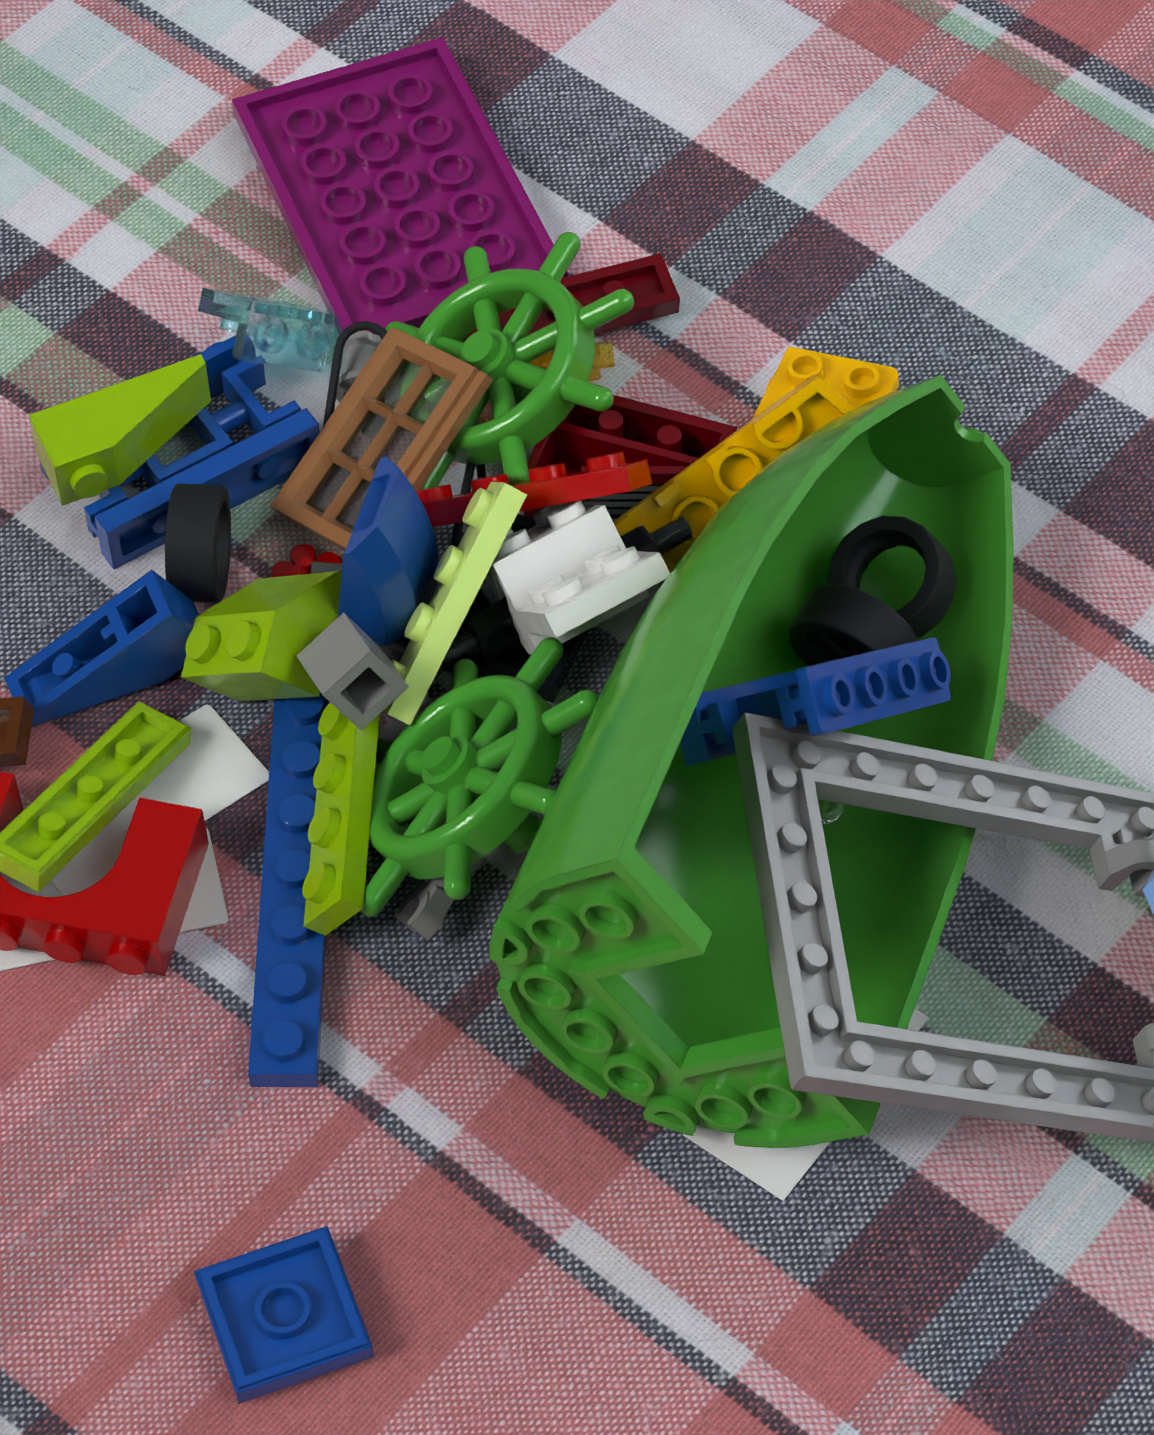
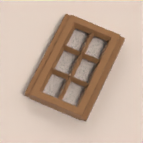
M390 327L270 505V508L292 523L345 551L380 458L389 457L401 469L415 491L420 490L493 382V379L476 367L401 330Z

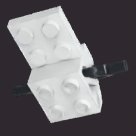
M580 500L569 504L548 506L533 515L536 526L528 530L521 529L513 532L512 528H510L480 587L484 597L491 606L470 616L466 620L468 631L454 638L441 666L447 672L450 668L454 667L457 661L469 659L478 653L487 661L520 643L528 654H532L539 643L545 638L553 637L564 643L648 598L650 595L647 589L667 579L670 575L661 555L694 539L688 522L683 516H679L677 519L651 533L642 525L620 536L605 505H583Z

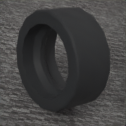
M177 483L171 492L166 520V581L193 602L219 603L225 595L230 565L231 511L228 490L223 485Z
M880 516L859 524L841 540L830 561L828 584H840L859 589L861 577L867 566L880 553L897 546H908L916 550L923 558L926 567L923 584L916 596L904 607L896 610V612L911 626L916 638L924 636L942 621L953 602L957 578L952 557L924 526L906 517Z
M822 584L812 590L789 628V642L797 656L807 666L917 641L911 626L894 609L868 593L840 584Z

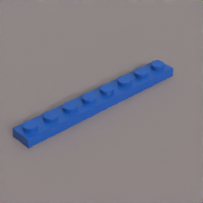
M321 692L319 697L274 699L248 1069L250 1087H318L327 935L324 936L303 927L306 899L303 897L302 888L310 863L311 843L308 840V829L314 817L317 790L313 785V776L320 760L322 735L318 731V725L324 709L330 703Z

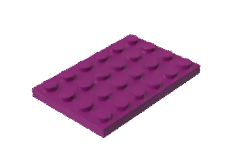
M443 37L232 99L234 117L339 335L348 326L363 321L377 323L384 329L393 321H399L420 328L429 314L446 297L468 283L464 254L470 247L478 246L485 250L490 273L505 269H531L539 271L554 246ZM568 270L564 274L563 278L568 277Z

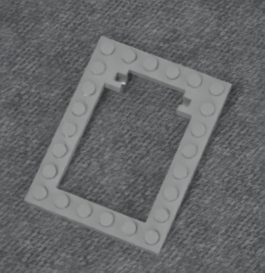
M744 713L732 727L791 1090L1154 1143V1022L1144 1026L1132 1039L1138 1066L857 1022L818 799L1089 849L1098 889L1113 891L1130 876L1134 895L1145 897L1142 890L1154 870V793L842 731L812 736L806 724L784 729L781 719Z

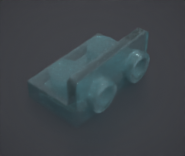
M202 288L198 311L221 317L219 328L237 333L233 349V357L235 359L321 372L324 369L335 314L281 300Z

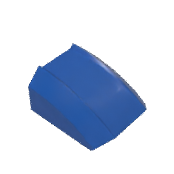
M387 456L380 458L343 556L338 617L344 612L377 644L386 646L405 638L404 634L407 624L415 609L421 603L428 581L431 577H434L438 565L435 535L428 514L411 483L401 469Z

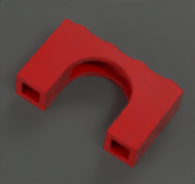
M0 772L1 832L24 810L15 775ZM139 797L121 852L113 867L97 883L74 894L58 897H43L29 894L7 882L0 872V950L11 951L19 947L45 952L51 958L66 963H76L80 960L109 965L116 971L128 975H140L148 972L165 976L209 845L202 809Z

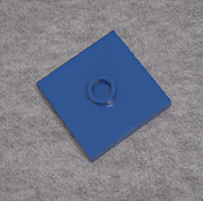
M328 1226L194 1271L196 1283L238 1404L374 1357L372 1343Z

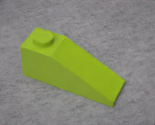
M200 354L28 415L36 454L61 505L63 506L83 498L95 497L105 490L122 484L211 402L206 362Z

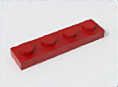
M616 452L586 459L588 467L586 471L567 474L565 463H558L528 470L530 481L510 485L506 473L470 481L472 492L452 495L450 484L417 490L416 493L428 514L433 528L463 522L465 510L475 492L479 488L487 490L491 482L507 483L527 494L519 510L520 512L629 492L651 485L652 481L647 459L626 463L624 452Z

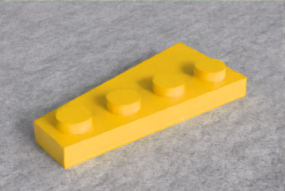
M813 374L613 521L619 535L622 536L642 525L651 533L677 519V517L683 516L692 530L694 539L661 555L671 573L718 509L768 463L824 425L856 408L822 378Z

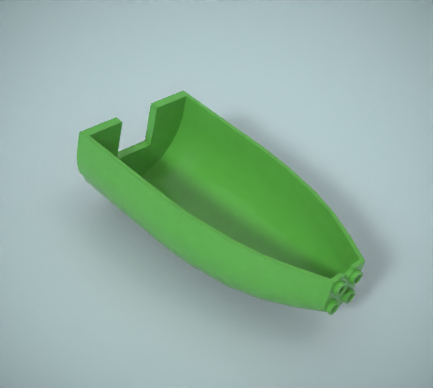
M941 375L888 393L832 420L776 456L718 509L655 593L619 654L493 928L490 939L489 959L497 963L501 976L496 989L507 1012L522 1033L550 1062L571 1079L602 1099L606 1097L610 1089L620 1096L645 1107L643 1112L644 1120L689 1136H693L697 1126L735 1133V1145L760 1148H791L868 1135L871 1132L881 1103L791 1090L737 756L733 754L686 766L680 742L702 692L808 667L797 656L789 642V628L809 593L819 585L828 584L830 561L841 540L863 522L880 516H900L924 526L952 557L957 578L953 602L942 621L924 636L917 638V641L932 637L937 639L940 651L946 657L950 667L949 689L951 699L943 703L837 731L992 761L1005 701L1012 631L1014 541L1011 463L987 433H982L974 428H964L960 424L958 417L963 414L965 405ZM897 546L885 550L867 566L861 577L859 590L878 598L895 611L899 610L916 596L923 584L926 568L924 560L916 550L908 546ZM818 799L857 1022L907 1029L966 866L976 828Z

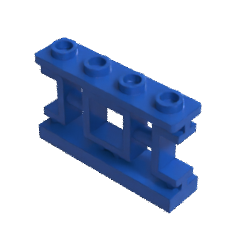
M239 333L223 342L214 343L205 351L197 354H201L206 362L211 399L224 393L231 403L212 414L205 407L187 423L191 425L206 445L166 466H163L153 454L122 484L103 491L99 494L100 500L84 507L88 531L94 538H99L101 553L113 569L165 544L168 505L171 492L177 483L223 485L228 490L230 509L288 480L320 433L319 423L307 408L301 410L295 400L268 413L254 396L252 391L266 385L264 363L258 354L252 355L251 342L244 333ZM247 423L255 434L233 445L232 440L226 433ZM40 462L41 471L44 473L47 479H49ZM143 476L151 488L128 499L121 487Z
M932 637L803 667L784 674L702 692L680 742L685 764L689 766L736 754L732 727L744 713L781 719L784 729L806 724L810 734L817 736L950 701L949 683L951 673L948 661L940 651L937 639Z

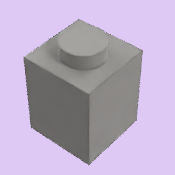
M344 612L296 656L321 694L360 730H363L409 687L383 649Z

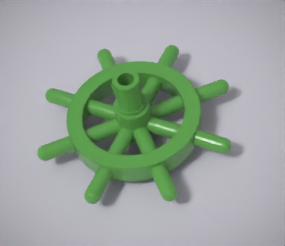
M572 232L561 234L539 271L531 269H505L490 273L485 250L478 246L470 247L464 254L468 283L446 297L429 314L420 328L399 321H393L385 327L387 332L390 327L401 330L476 367L493 379V382L420 490L438 486L453 461L462 464L471 462L475 465L502 461L504 474L507 473L510 485L527 482L530 479L525 451L549 435L565 419L575 404L599 412L607 411L613 405L614 397L608 388L587 382L595 355L594 329L628 313L634 306V297L628 290L619 289L583 307L560 283L581 246L580 239L576 234ZM515 309L502 331L499 314ZM544 309L554 313L555 322L529 335ZM475 328H477V332L470 335L465 342H462L469 335V333H471ZM554 350L547 369L534 365L531 362ZM409 361L405 363L401 371L400 398L422 368ZM437 375L410 417L425 423L452 382L444 378L441 379ZM490 400L494 419L475 425ZM396 402V403H394V404H392V405H390V406L393 407V408H395V406L397 405L398 402ZM375 413L369 416L361 428L364 436L371 439ZM383 418L382 426L387 419Z
M553 637L543 639L516 677L490 675L478 678V668L472 660L461 659L457 661L453 667L452 690L436 699L413 719L411 725H407L395 741L378 738L376 763L379 765L374 775L369 844L371 843L386 859L365 887L363 909L360 911L363 915L369 917L378 915L406 876L416 879L444 877L445 894L450 899L462 900L468 896L471 890L472 864L489 854L503 841L514 853H523L530 849L542 823L537 816L532 815L530 812L533 811L545 815L556 790L547 786L559 759L562 732L590 717L599 699V696L594 691L586 689L551 707L537 693L563 655V645L558 639ZM518 719L517 728L509 732ZM413 818H415V819L412 821V823L410 824V826L408 827V821H410V820H412Z

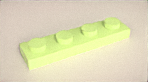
M491 482L487 490L479 488L471 498L463 516V522L469 526L458 548L450 545L442 555L434 573V579L440 583L429 605L423 602L420 603L412 614L404 634L406 638L410 639V642L400 662L391 661L409 687L385 708L382 713L407 725H411L527 494L507 483Z

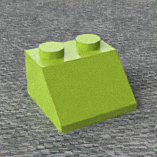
M333 571L256 579L195 617L193 629L186 641V658L181 678L236 701L319 697V689L296 656L337 619L342 573Z

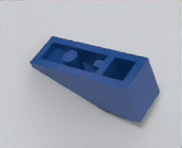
M151 569L4 678L12 697L24 696L34 707L32 727L167 680L184 666L186 641L193 629L195 617L199 613L190 598Z

